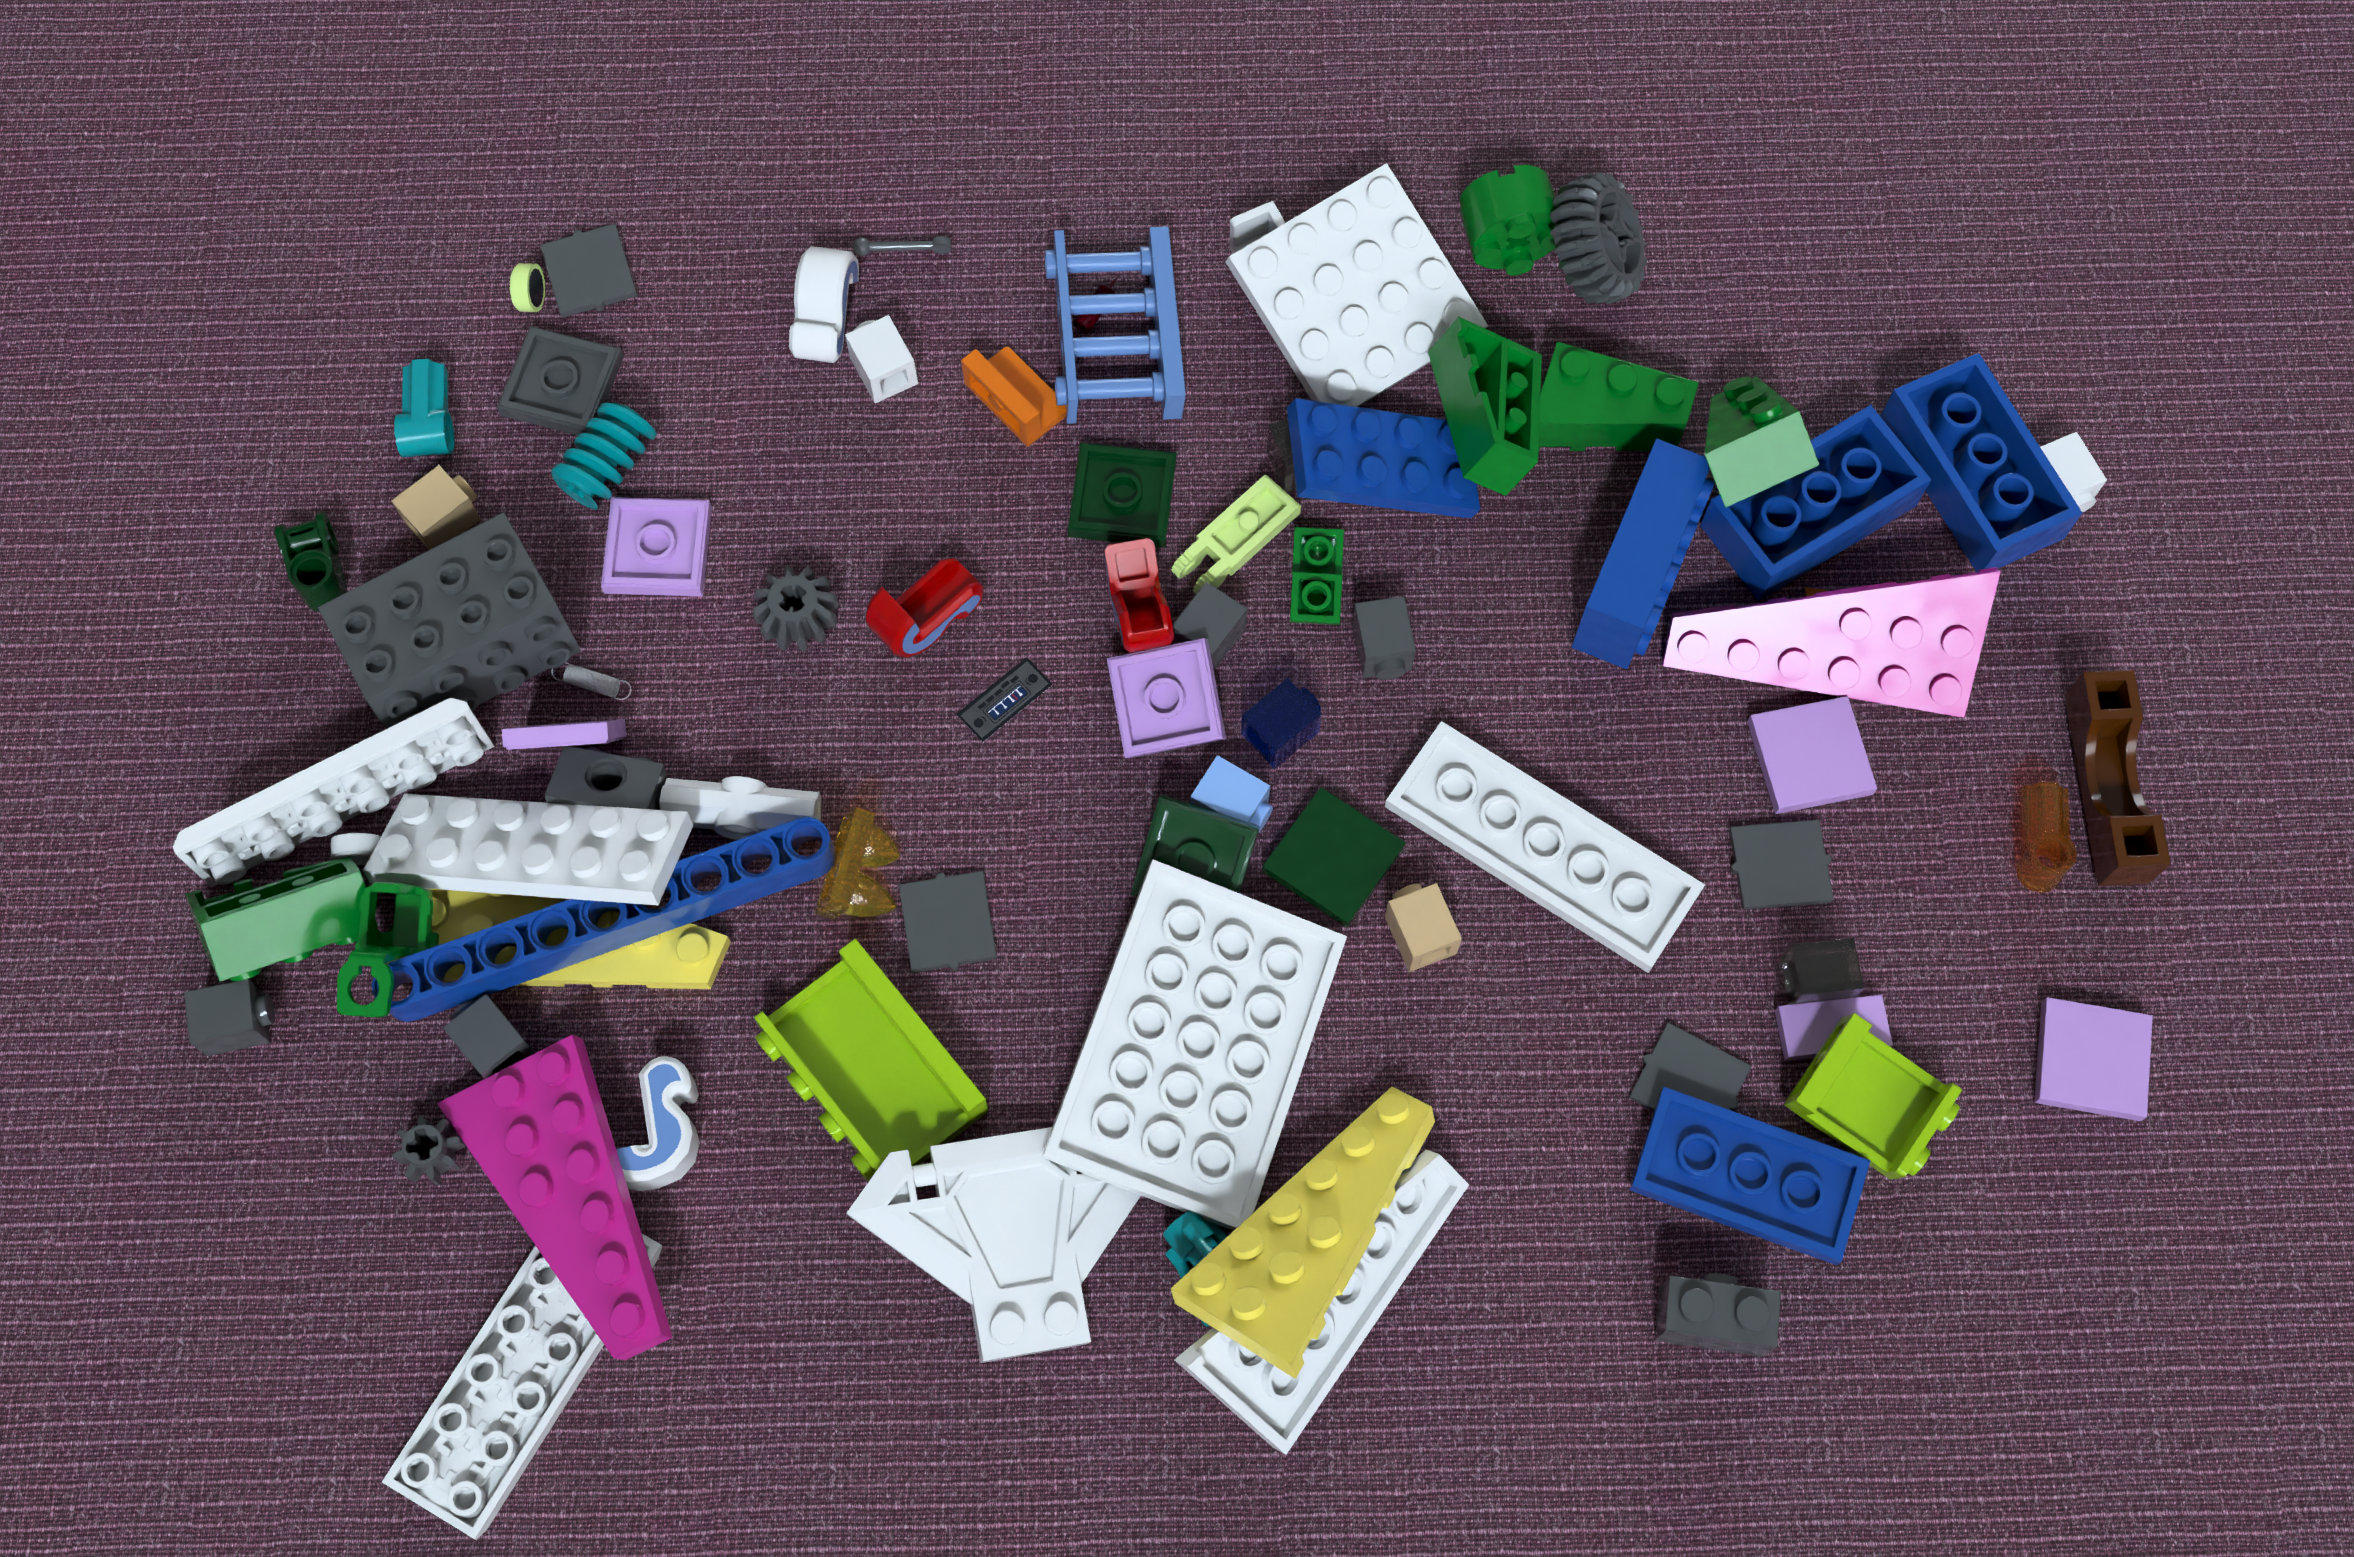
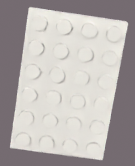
M1152 860L1144 877L1042 1157L1186 1213L1190 1210L1202 1216L1206 1221L1234 1231L1254 1213L1347 936L1164 863Z

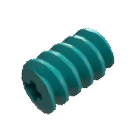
M617 402L603 403L599 406L597 410L598 418L590 419L585 426L587 433L578 434L575 438L574 444L576 448H570L565 451L563 455L565 464H556L551 471L552 477L560 489L577 502L593 510L598 509L596 502L592 499L594 495L609 500L612 496V493L604 484L606 480L618 485L623 482V477L615 467L619 465L630 470L634 467L635 463L629 457L627 451L630 450L641 455L645 452L646 448L638 439L639 435L654 440L657 436L655 429L636 411Z

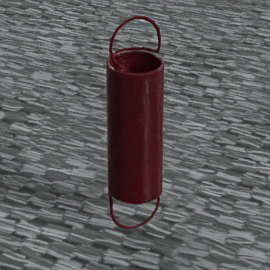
M1114 283L1110 284V288L1100 285L1093 295L1115 294V291L1111 290ZM1102 314L1078 315L1073 321L1077 328L1075 333L1077 330L1084 332L1082 334H1088Z

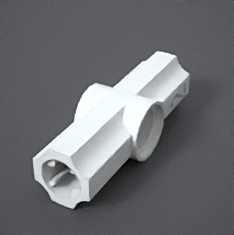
M731 776L722 779V783L667 778L661 789L659 803L660 810L688 812L693 828L713 829L723 837L739 840L799 818L810 817L821 821L822 798L819 792L770 788L765 783L753 778Z

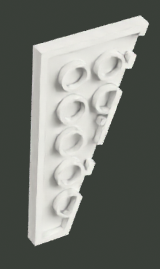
M1427 1149L1415 1158L1411 1168L1402 1171L1394 1186L1396 1195L1388 1209L1382 1208L1374 1223L1376 1232L1342 1295L1334 1297L1324 1315L1326 1325L1318 1339H1311L1302 1355L1304 1365L1296 1379L1215 1328L1209 1330L1179 1355L1175 1361L1270 1446L1286 1455L1469 1184L1440 1154Z

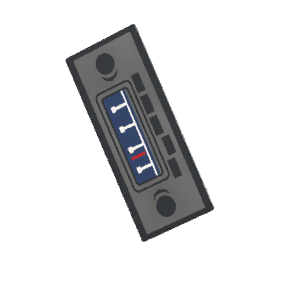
M1025 658L957 713V716L981 742H984L1050 688L1052 683L1028 658Z

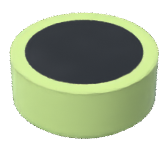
M518 263L512 270L510 295L513 305L520 312H539L543 306L545 279L543 271L538 264Z

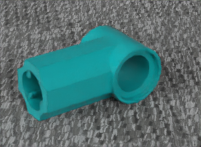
M415 359L409 365L403 367L402 413L396 414L394 421L395 441L401 457L452 454L454 451V428L448 411V371L444 364L433 362L430 359Z

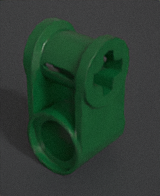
M325 511L316 513L313 520L291 527H286L284 524L274 526L275 537L285 562L288 578L310 609L320 612L319 606L347 593V585L338 555V541ZM324 577L320 582L311 585L315 580Z

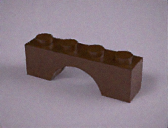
M2135 670L2083 672L2064 697L2098 886L2150 884L2171 863L2162 815L2156 814L2149 809L2142 796L2138 781L2136 747L2143 713Z

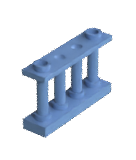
M1169 226L1150 227L1148 246H1140L1139 251L1066 254L1064 230L1054 231L1053 250H1045L1046 279H1055L1063 376H1055V397L1057 406L1065 405L1067 424L1076 423L1078 400L1152 397L1153 402L1161 401L1163 420L1182 419L1186 394ZM1140 271L1141 275H1149L1150 288H1144L1143 293L1069 296L1068 273ZM1144 312L1145 317H1153L1154 330H1148L1147 335L1073 338L1071 315ZM1148 354L1149 359H1157L1158 372H1152L1151 377L1095 380L1076 379L1075 357Z

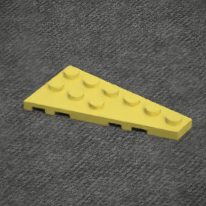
M427 889L432 892V899L434 900L432 932L439 934L438 945L569 900L563 898ZM613 910L602 914L598 919L597 927H610L618 920L620 912ZM689 923L515 986L565 987V984H591L593 987L613 988V985H646L647 988L711 989L731 941L726 935ZM561 928L553 931L548 936L546 945H559L567 938L569 930ZM510 946L502 949L496 956L495 964H506L511 961L516 954L517 947ZM459 964L451 967L445 974L444 982L448 983L458 980L464 973L465 965Z
M1394 1087L1389 1088L1171 1288L1175 1304L1296 1379L1304 1365L1302 1355L1311 1339L1317 1340L1326 1325L1324 1315L1334 1297L1342 1295L1376 1232L1374 1223L1382 1208L1388 1209L1396 1195L1394 1186L1404 1169L1411 1168L1435 1123L1432 1107Z

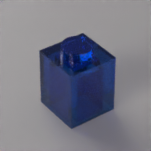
M1287 678L1242 715L1241 735L1275 769L1319 733L1322 717L1320 712L1321 706L1308 689L1304 687L1298 689Z

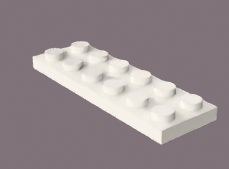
M1442 721L1385 803V807L1647 973L1650 972L1705 886L1702 882Z
M404 794L363 872L370 884L373 882H400L418 885L427 889L659 905L693 828V824L688 812Z

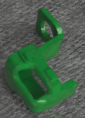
M373 882L372 886L364 889V894L360 898L359 910L361 911L355 950L350 953L348 961L341 967L337 978V1011L339 1014L363 1017H386L389 1015L394 975L387 963L438 946L439 934L432 932L434 900L432 899L431 891L418 885L400 882ZM377 893L396 894L394 925L389 932H380L375 926ZM363 966H371V975L377 980L379 986L378 996L368 1005L359 1004L352 996L351 991L352 983L357 976L362 974Z

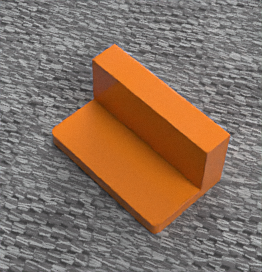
M1004 347L989 360L977 349L961 360L964 384L1027 447L1066 417L1065 405H1056L1055 392L1010 347Z

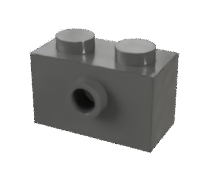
M1705 1274L1704 1280L1670 1275L1658 1289L1654 1341L1764 1357L1777 1348L1781 1291L1737 1285L1738 1278L1725 1274Z

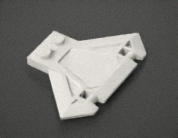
M1052 1127L930 1146L931 1163L911 1166L908 1150L890 1152L846 1213L971 1305L980 1363L1086 1345L1091 1342L1081 1284L1141 1197V1195L1087 1174H1077V1171L1043 1158L1042 1154ZM935 1185L937 1197L917 1200L916 1187Z

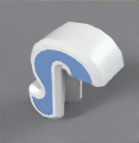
M811 246L802 254L797 268L794 288L795 318L789 330V350L795 358L835 363L840 358L844 343L849 284L859 281L858 260L853 252Z
M661 1056L651 1060L639 1073L649 1144L616 1149L627 1187L631 1190H654L678 1181L696 1162L700 1144L696 1127L680 1108L684 1102L691 1104L697 1102L699 1095L696 1082L683 1063L678 1059L668 1056Z

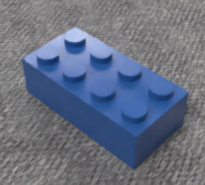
M1979 353L1893 390L1880 417L1932 479L1925 491L1976 572H1979L1978 570L2001 568L2059 542L2067 536L2083 512Z
M1872 405L1810 440L1819 462L1818 466L1726 508L1720 495L1711 499L1700 527L1758 601H1761L1916 507L1932 479Z
M1656 438L1585 607L1571 648L1624 669H1628L1634 653L1641 656L1645 655L1715 484V481L1706 478L1710 469L1706 457Z

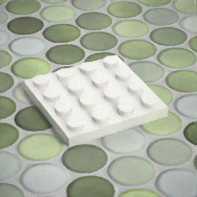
M1387 163L1230 255L1225 261L1312 401L1359 407L1431 363L1428 351L1458 316L1483 328L1488 327V324Z

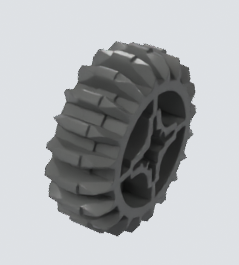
M1602 172L1576 177L1575 180L1561 186L1558 196L1553 199L1555 210L1550 213V218L1554 224V229L1550 231V234L1555 240L1556 247L1553 251L1558 254L1560 261L1558 268L1564 270L1567 285L1573 286L1576 296L1583 297L1587 304H1601L1605 302L1606 304L1622 301L1624 297L1631 296V293L1639 290L1640 281L1644 280L1645 272L1643 267L1647 265L1648 261L1644 254V248L1647 247V243L1644 241L1642 233L1645 227L1640 224L1638 218L1639 210L1635 209L1632 204L1633 196L1630 193H1625L1623 183L1616 181L1612 174L1604 175Z

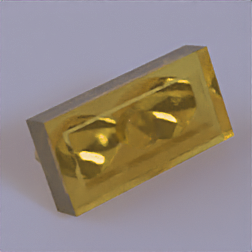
M855 807L842 818L834 845L836 859L833 867L826 873L815 914L835 920L843 913L858 917H872L883 915L896 909L897 905L886 889L872 877L859 871L861 866L870 868L880 867L896 861L901 856L892 838L883 829L873 824L876 813Z

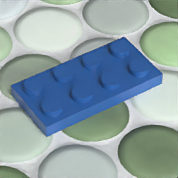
M1297 398L1287 407L1297 497L1469 519L1480 511L1477 483L1463 478L1447 420Z
M1663 1087L1657 1099L1629 1190L1838 1265L1843 1259L1871 1160Z

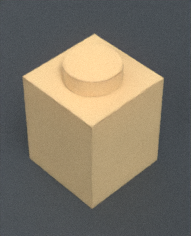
M440 465L391 500L404 523L429 550L464 533L481 520L472 504L478 498L473 489L460 475L452 479Z
M1437 883L1422 888L1421 884H1412L1392 895L1393 900L1388 901L1385 919L1409 972L1457 954L1462 938Z

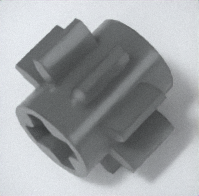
M421 1115L418 1116V1126L411 1128L408 1132L405 1130L397 1132L400 1138L403 1139L402 1150L392 1154V1157L399 1164L411 1163L406 1169L405 1176L412 1182L418 1181L424 1173L432 1183L440 1185L442 1174L450 1169L454 1171L461 1169L458 1163L455 1162L456 1151L463 1149L466 1145L459 1137L447 1138L453 1128L449 1121L443 1118L434 1128ZM434 1141L438 1146L430 1149V1158L423 1159L420 1155L427 1153L429 1150L428 1143Z

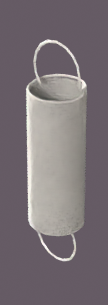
M569 664L566 667L562 680L554 677L558 681H564V683L613 698L616 697L619 691L620 681L626 682L573 664Z

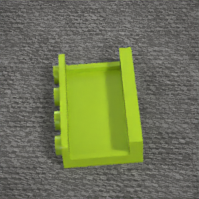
M855 938L839 950L842 961L771 1015L766 1016L763 1011L758 1013L754 1019L761 1032L754 1038L773 1062L782 1057L793 1072L786 1076L788 1082L804 1102L814 1097L825 1111L818 1117L819 1121L836 1143L843 1138L848 1140L857 1152L850 1160L864 1179L869 1182L890 1152L908 1150L911 1166L921 1165L931 1157L930 1146L949 1143L985 1115L989 1109L986 1098Z

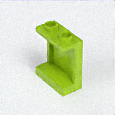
M1856 1013L1840 1018L1783 1105L1854 1155L1871 1160L1870 1166L1888 1179L1904 1178L1907 1174L1914 1176L1924 1166L1930 1156L1931 1150L1926 1145L1935 1131H1944L1956 1117L1960 1106L1955 1101L1960 1095L1962 1088L1954 1083L1944 1084L1875 1037L1869 1032L1873 1025Z

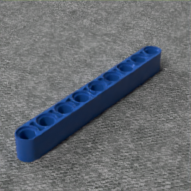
M810 817L799 818L679 860L664 893L671 894L670 900L661 909H647V905L569 899L392 961L388 965L394 975L393 994L404 983L412 982L413 988L408 997L401 1001H393L392 994L389 1014L400 1021H416L464 1004L469 1000L481 998L485 994L489 995L819 878L829 872L836 859L835 848L829 831L818 819ZM816 840L822 843L821 848L813 855L803 856L797 853L798 848L806 841ZM764 857L772 860L769 868L762 873L753 874L747 871L751 862L757 858ZM710 875L722 877L720 884L715 889L707 892L697 890L698 884L703 878ZM613 910L620 912L618 920L610 927H597L598 919L602 914ZM561 928L569 930L567 938L559 945H546L547 938L553 931ZM510 946L517 947L516 954L511 961L506 964H495L496 956L502 949ZM459 964L465 965L464 973L458 980L450 983L444 982L445 974L451 967ZM373 978L371 983L372 994L376 999L379 986L377 980Z

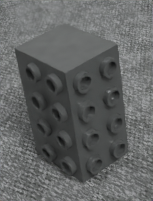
M504 512L318 607L363 696L386 729L449 698L467 702L471 710L474 711L478 705L501 693L517 689L525 680L546 669L559 667L571 656L581 652L556 602Z

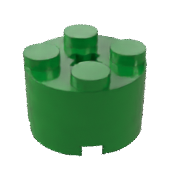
M1531 165L1513 166L1515 173L1501 177L1499 176L1498 169L1486 173L1473 181L1462 192L1459 199L1461 209H1459L1460 217L1476 264L1489 269H1505L1506 273L1511 276L1521 275L1532 269L1534 261L1547 255L1556 247L1554 237L1550 234V231L1554 229L1550 213L1555 210L1553 206L1555 194L1548 174L1541 168Z

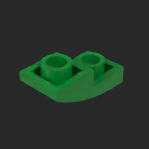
M1294 528L1290 623L1340 625L1344 530Z

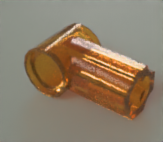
M2040 781L2037 784L2024 785L2019 792L2021 856L2016 864V873L2022 885L2031 891L2042 893L2049 892L2059 885L2076 862L2077 851L2075 844L2070 839L2068 789L2061 787L2056 782ZM2037 855L2045 856L2048 859H2050L2055 865V868L2047 867L2044 864H2042L2037 858Z

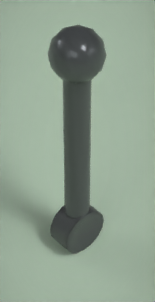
M938 236L933 241L869 242L866 238L861 237L854 241L852 248L858 256H865L870 251L933 250L938 254H947L951 251V239L945 236Z

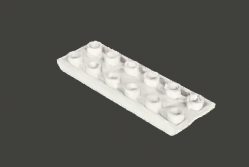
M449 698L179 832L173 849L175 854L211 888L216 885L231 884L241 879L248 869L266 860L275 861L284 858L294 850L295 846L313 837L330 835L337 831L343 822L361 813L378 811L385 807L391 798L409 789L416 790L426 787L437 778V775L455 766L472 764L479 760L485 751L495 746L467 702Z
M642 1234L650 1264L653 1268L663 1246ZM536 1246L525 1260L382 1481V1483L475 1540L488 1529L604 1346Z

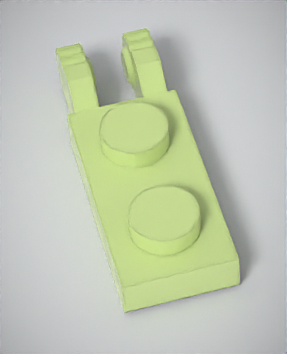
M1264 475L1196 536V542L1174 562L1171 569L1172 572L1179 579L1186 577V575L1190 574L1200 565L1207 554L1216 563L1198 579L1193 592L1197 594L1206 582L1218 588L1228 574L1232 576L1300 514L1301 505L1271 478Z

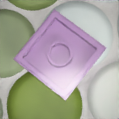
M611 497L601 588L604 594L703 597L712 513L710 501Z
M1202 638L1107 658L1125 758L1130 759L1226 739L1208 639Z
M1848 696L1750 715L1747 723L1775 814L1870 796L1876 792V782Z
M625 719L529 725L502 729L503 747H506L507 750L600 744L623 740L626 737Z
M2046 997L2041 1002L2034 1103L2135 1121H2142L2147 1118L2153 1015Z

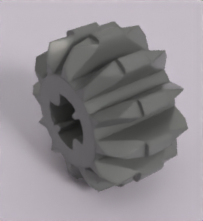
M788 565L784 569L785 577L781 579L767 574L766 583L769 589H755L754 597L758 606L754 607L752 611L755 622L762 625L760 631L763 638L767 641L776 638L778 647L783 651L795 641L799 650L805 652L808 647L807 640L810 638L824 644L826 636L823 629L836 628L837 619L833 612L839 607L837 596L830 593L831 586L829 580L825 576L815 579L813 570L808 566L799 576H795L793 569ZM798 606L799 611L794 612L793 607Z

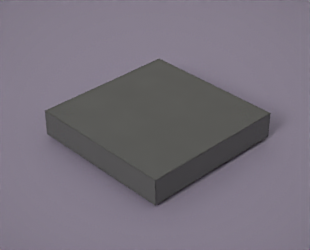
M530 326L497 405L500 416L574 435L587 433L585 428L587 422L592 418H598L597 410L599 406L607 401L624 358L621 348Z

